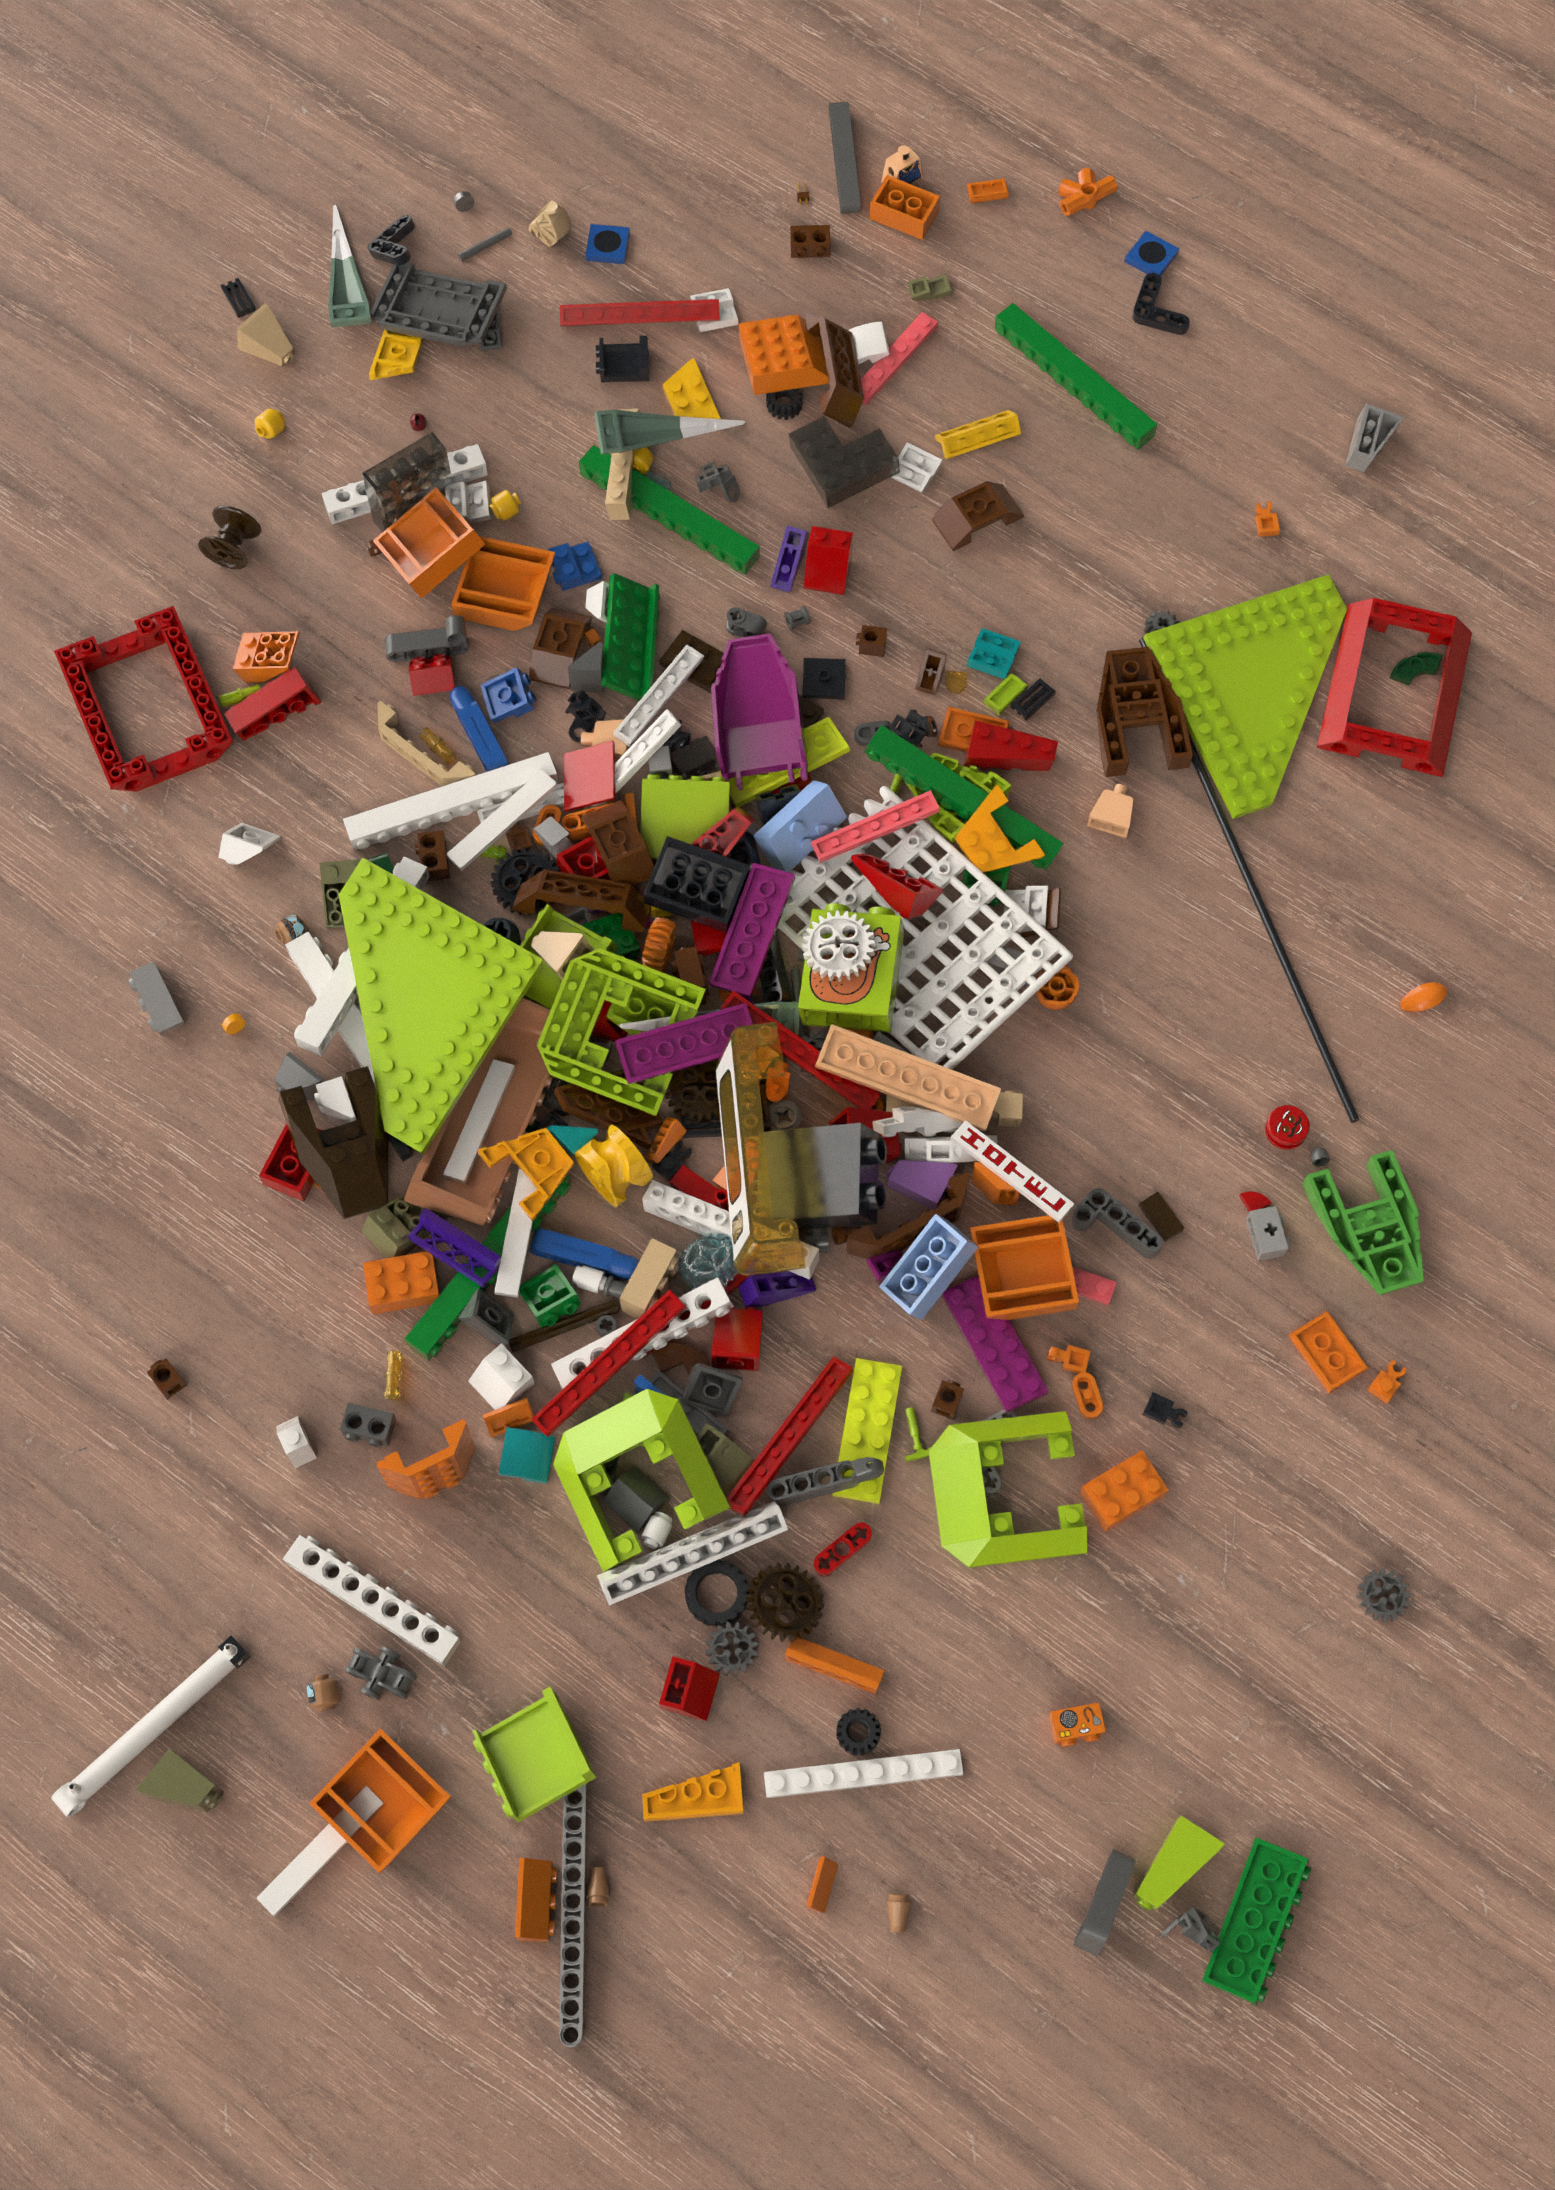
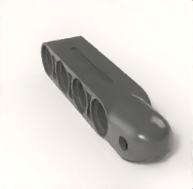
M865 1457L854 1461H842L775 1479L769 1483L767 1493L777 1505L786 1506L854 1488L861 1482L880 1477L884 1472V1466L881 1460L872 1457ZM848 1470H854L852 1477L844 1478V1474ZM826 1476H830V1482L825 1485H822V1479ZM803 1482H807V1488L803 1491H799V1485ZM784 1488V1494L780 1497H776V1491L778 1489Z

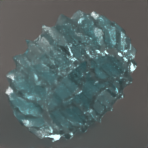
M711 1233L709 1237H705L702 1234L701 1239H694L693 1244H686L687 1250L681 1251L682 1257L679 1258V1271L684 1281L692 1288H698L717 1277L726 1286V1281H733V1275L739 1274L738 1268L741 1266V1255L739 1252L734 1260L733 1245L728 1236L723 1238L721 1234H718L714 1237Z

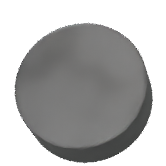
M463 191L454 197L453 203L458 211L465 212L473 207L474 199L469 192Z

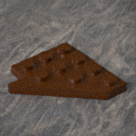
M624 1070L610 1073L626 1080ZM641 1081L636 1083L638 1085L644 1086ZM572 1083L556 1087L554 1091L563 1111L608 1131L610 1125H614L631 1142L646 1149L650 1148L653 1144L646 1131L660 1127L663 1123L659 1113L656 1116Z

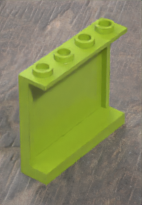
M647 775V779H642L640 835L648 849L650 858L659 857L667 836L691 844L729 813L730 782H726L725 777H713V781H704V777L691 776V780H682V776L669 775V780L660 779V775Z
M548 904L538 913L535 924L527 930L525 939L520 947L540 957L532 948L531 943L536 935L544 931L580 933L584 935L594 950L601 948L614 953L618 948L611 939L606 936L603 938L554 911ZM544 963L524 996L551 1010L562 980Z
M551 1686L542 1691L544 1695L542 1699L482 1733H479L476 1729L472 1731L476 1738L473 1744L479 1754L482 1753L485 1758L482 1764L488 1775L492 1774L495 1780L492 1786L496 1794L502 1796L505 1802L502 1804L503 1811L508 1818L512 1817L518 1823L597 1778L560 1698Z

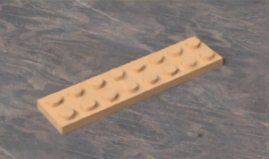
M833 1024L830 1026L815 1065L816 1068L905 1102L942 1113L955 1121L964 1123L966 1120L976 1129L984 1132L987 1129L1001 1091L999 1087Z

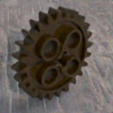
M719 1059L671 1072L673 1075L666 1090L668 1092L665 1093V1099H670L668 1107L675 1106L674 1114L681 1111V1119L688 1115L690 1116L689 1120L691 1123L694 1118H698L699 1124L702 1123L703 1118H706L710 1123L712 1115L719 1119L720 1108L718 1089L716 1088L717 1078L715 1080L706 1078L708 1074L716 1076ZM729 1072L722 1079L720 1087L722 1085H731ZM685 1074H691L694 1076V1078L692 1080H686L683 1076ZM698 1085H702L703 1090H698ZM686 1095H692L695 1099L692 1101H686L683 1097ZM708 1095H714L717 1098V1100L709 1101L706 1099V1097Z
M777 1563L774 1569L769 1565L766 1568V1572L761 1570L758 1573V1577H754L751 1581L753 1585H750L747 1590L752 1594H749L746 1600L752 1603L746 1609L754 1611L750 1616V1620H758L755 1628L763 1626V1635L770 1631L772 1640L779 1635L781 1642L787 1636L790 1642H793L796 1636L801 1640L805 1633L809 1635L813 1631L812 1627L815 1628L819 1624L816 1619H820L823 1616L819 1610L823 1609L824 1604L818 1601L824 1595L816 1593L820 1585H812L815 1577L807 1579V1570L801 1574L799 1573L798 1565L791 1570L790 1563H787L783 1569L781 1564ZM781 1582L788 1583L790 1590L785 1589ZM764 1596L770 1597L773 1601V1604H768L765 1601ZM797 1600L803 1601L806 1609L801 1608ZM780 1615H785L789 1623H784L780 1619Z

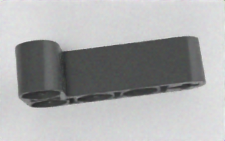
M458 615L448 617L445 620L446 628L387 635L385 637L387 660L399 662L412 660L420 656L425 657V659L433 658V655L444 653L446 656L466 653L468 651V641L464 618Z
M1093 1189L1075 1208L1071 1221L1075 1229L1085 1231L1098 1219L1143 1257L1152 1259L1158 1255L1163 1242L1161 1236L1104 1189ZM1098 1198L1103 1204L1096 1205L1092 1199ZM1117 1213L1121 1218L1113 1219L1110 1214ZM1084 1214L1088 1217V1220L1082 1221L1078 1218V1215ZM1133 1227L1137 1229L1138 1234H1131L1128 1228Z
M1112 1849L1085 1920L1075 1938L1074 1946L1098 1956L1111 1930L1136 1859Z

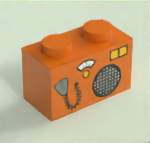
M1099 1702L1051 1711L1049 1714L1055 1745L1062 1744V1747L1076 1745L1077 1740L1086 1739V1743L1101 1740L1100 1736H1103L1106 1732Z

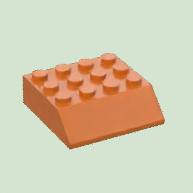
M797 314L739 323L740 346L754 395L829 384L822 340L820 337L807 331L804 318Z
M437 487L373 540L421 599L485 545L474 529Z
M479 536L485 545L471 556L464 565L451 604L453 615L461 616L465 621L512 631L532 625L553 564L555 552Z
M1050 1215L970 1227L971 1239L979 1246L974 1254L986 1318L1012 1320L1077 1309L1079 1298L1063 1219L1059 1223Z
M380 1728L309 1804L381 1874L451 1799V1796ZM367 1786L384 1804L365 1822L348 1804ZM343 1809L361 1825L351 1837L333 1820Z

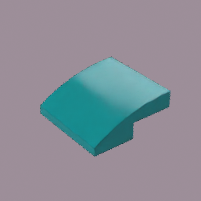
M982 628L966 666L1005 680L1015 660L1021 641Z
M507 1427L499 1475L548 1484L555 1437H547L542 1433Z

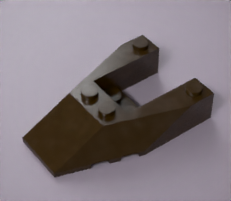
M368 1066L346 1072L344 1080L358 1120L323 1131H317L302 1085L279 1092V1103L301 1165L306 1168L314 1182L320 1186L343 1219L377 1210L388 1204V1133L384 1131L380 1103Z

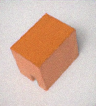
M595 629L585 632V639L591 648L601 642Z

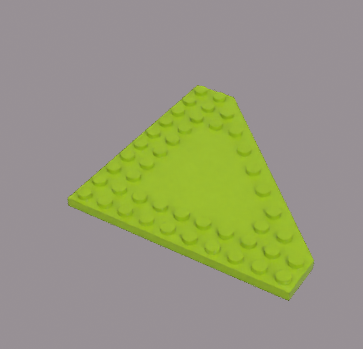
M1329 574L1147 633L1143 637L1147 647L1150 648L1160 664L1164 676L1171 682L1172 689L1181 698L1187 728L1232 819L1270 807L1277 794L1347 611Z
M362 857L339 893V900L384 1131L424 1155L545 961Z

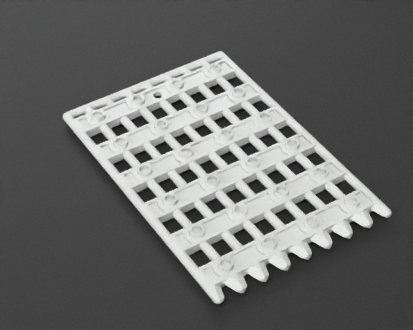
M882 786L880 794L884 802L881 804L872 799H866L864 808L868 813L867 817L904 801L887 786ZM851 813L848 817L850 825L865 819V817L856 813ZM924 819L915 822L918 826L909 834L903 828L894 831L902 840L893 848L880 837L822 863L807 855L801 860L805 870L804 874L795 870L789 872L795 874L796 878L778 924V928L801 950L802 945L806 944L803 941V936H808L806 929L810 927L811 917L801 907L811 899L821 910H824L828 903L817 893L825 885L839 896L832 903L846 905L851 909V912L868 913L863 906L873 899L881 907L889 908L895 912V915L900 916V913L890 907L864 875L860 876L849 866L852 862L851 855L866 853L865 850L873 842L886 853L881 859L889 862L890 868L905 869L909 871L908 874L911 877L919 879L921 876L942 889L950 883L962 894L957 901L952 903L942 893L936 900L947 910L937 918L927 909L922 916L931 924L922 932L909 919L901 917L903 927L915 939L906 947L904 945L902 947L898 985L902 984L913 997L905 1004L896 997L895 1009L898 1011L894 1013L892 1031L889 1033L914 1056L935 1064H939L947 1056L950 1060L943 1067L952 1070L1073 958V954ZM835 827V828L833 829V832H834V831H837V830H839V829H841V828H840V827ZM934 842L947 852L939 861L926 850ZM918 856L922 857L932 867L924 875L910 864ZM965 869L978 880L970 889L957 878ZM841 871L854 881L846 890L833 880ZM995 897L1009 908L1001 917L987 906ZM980 911L993 922L985 931L971 920ZM793 914H796L806 924L799 933H796L785 923ZM964 925L978 937L969 946L956 935ZM1026 925L1040 936L1032 945L1018 934ZM1011 939L1025 951L1016 960L1002 948ZM948 940L961 951L953 961L939 949ZM1059 953L1062 957L1052 965L1049 961ZM995 954L1008 965L1000 975L986 963ZM931 955H934L946 966L937 975L924 964ZM979 968L993 980L984 989L971 978ZM1044 968L1046 972L1036 979L1034 975ZM916 969L930 981L921 990L907 978ZM963 983L977 995L968 1004L954 992ZM1025 983H1028L1030 986L1020 994L1018 990ZM990 997L993 999V1002L987 1004L985 999ZM1011 997L1014 1001L1004 1009L1002 1005ZM946 998L951 1000L960 1009L952 1019L938 1007ZM931 1012L944 1024L937 1033H934L922 1022ZM994 1012L997 1013L998 1016L989 1024L985 1021ZM915 1027L928 1039L920 1048L906 1037ZM980 1027L982 1030L972 1039L969 1035ZM963 1041L966 1045L958 1053H955L953 1050Z

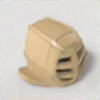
M549 201L530 223L529 232L531 234L535 233V236L543 243L548 245V247H552L571 228V221L564 209L565 207L556 201Z

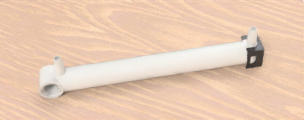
M232 1636L228 1637L218 1646L219 1650L75 1779L61 1786L52 1795L51 1799L67 1818L78 1813L92 1795L234 1668L239 1669L251 1658Z

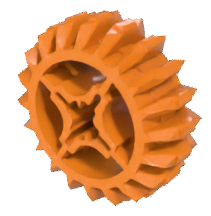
M658 917L653 921L646 937L642 965L666 973L676 938L677 926L674 921Z

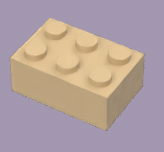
M653 1238L651 1239L620 1296L623 1313L638 1319L669 1290L668 1283L670 1279H675L680 1269L676 1249Z

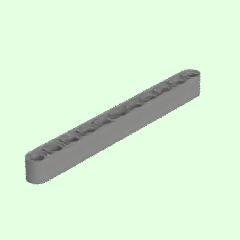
M588 1783L563 1797L559 2037L562 2044L569 2048L578 2047L584 2038ZM578 1792L582 1795L581 1802L576 1805L569 1803L570 1795ZM573 1818H579L582 1821L581 1827L575 1831L569 1829V1821ZM574 1843L581 1845L579 1855L570 1856L568 1854L570 1845ZM573 1869H577L581 1872L580 1879L574 1883L568 1881V1873ZM573 1895L579 1896L581 1900L580 1905L575 1909L567 1906L568 1898ZM573 1921L580 1924V1931L576 1935H569L566 1930L567 1925ZM570 1948H577L580 1952L578 1960L574 1962L566 1959V1953ZM575 1974L579 1977V1984L577 1987L570 1989L566 1986V1979L569 1975ZM570 2001H576L579 2004V2010L573 2016L567 2015L565 2012V2007ZM569 2028H576L579 2034L578 2039L573 2043H568L565 2040V2032Z

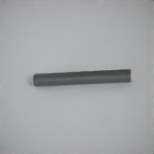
M508 227L458 254L460 261L512 235L510 228Z

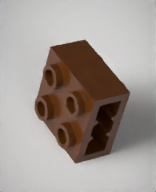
M681 947L674 951L675 959L671 960L672 975L706 989L700 1006L706 1005V996H710L707 974L704 973L702 954H697L696 947Z

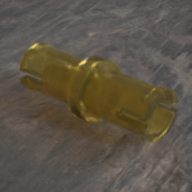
M429 727L422 729L425 735L420 732L419 738L430 747V751L438 754L446 764L454 762L450 757L452 756L456 759L457 755L445 745L446 742L442 738H438Z
M393 1350L387 1353V1371L384 1372V1378L386 1379L384 1398L389 1400L400 1398V1380L403 1379V1372H401L403 1353Z

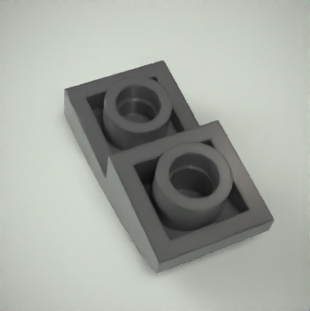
M495 314L487 334L481 343V351L501 349L499 314Z

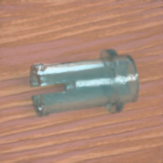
M651 471L646 473L645 476L667 490L670 489L671 481L667 477L663 478Z

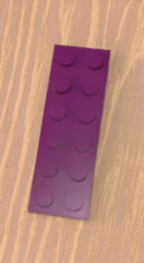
M753 863L709 981L711 987L731 993L734 990L739 995L752 998L795 881V874Z
M746 1003L615 1040L628 1085L720 1059L723 1057L730 1040L732 1055L759 1047Z
M979 1275L942 1293V1298L1005 1413L1011 1412L1048 1394V1389L1010 1321L986 1318Z

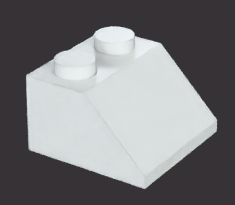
M342 1076L316 1084L318 1093H315L314 1096L321 1115L326 1114L328 1121L338 1126L357 1120Z
M502 1343L483 1359L468 1381L494 1410L514 1403L535 1385L533 1376Z

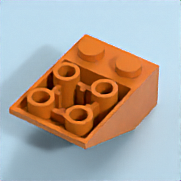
M298 631L243 633L233 670L245 683L265 682L289 670L300 633Z

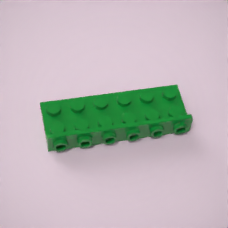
M613 573L609 579L601 686L638 701L642 699L653 685L656 627L659 616L658 601L660 599L658 584L655 583L648 588L616 573Z
M1255 1837L1218 1936L1220 1944L1212 1952L1202 1979L1203 1983L1250 2002L1252 2006L1257 2007L1258 2001L1263 2003L1268 1990L1267 1987H1264L1267 1977H1273L1277 1965L1273 1960L1276 1952L1281 1954L1286 1939L1282 1938L1285 1928L1290 1930L1294 1919L1291 1911L1294 1905H1299L1303 1891L1299 1889L1302 1881L1307 1882L1312 1868L1308 1866V1858Z

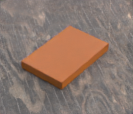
M948 706L938 746L966 752L975 720L1008 729L1010 721Z
M1328 1311L1301 1326L1288 1336L1328 1393L1333 1392L1368 1369L1365 1362Z

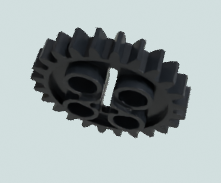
M522 847L521 853L513 849L514 855L511 856L506 852V860L499 858L501 866L494 865V870L497 873H491L493 879L491 887L494 888L492 891L493 895L497 896V902L503 901L504 909L510 906V912H514L512 910L520 885L527 881L529 877L532 878L544 869L560 872V868L555 867L556 861H550V854H546L543 857L541 849L536 854L533 847H531L529 852H526L525 847ZM521 865L526 866L524 870L516 869L518 866ZM509 884H516V885H517V886H516L515 888H513V889L507 888V886H508ZM539 899L535 910L537 914L539 913V907L544 909L547 902Z

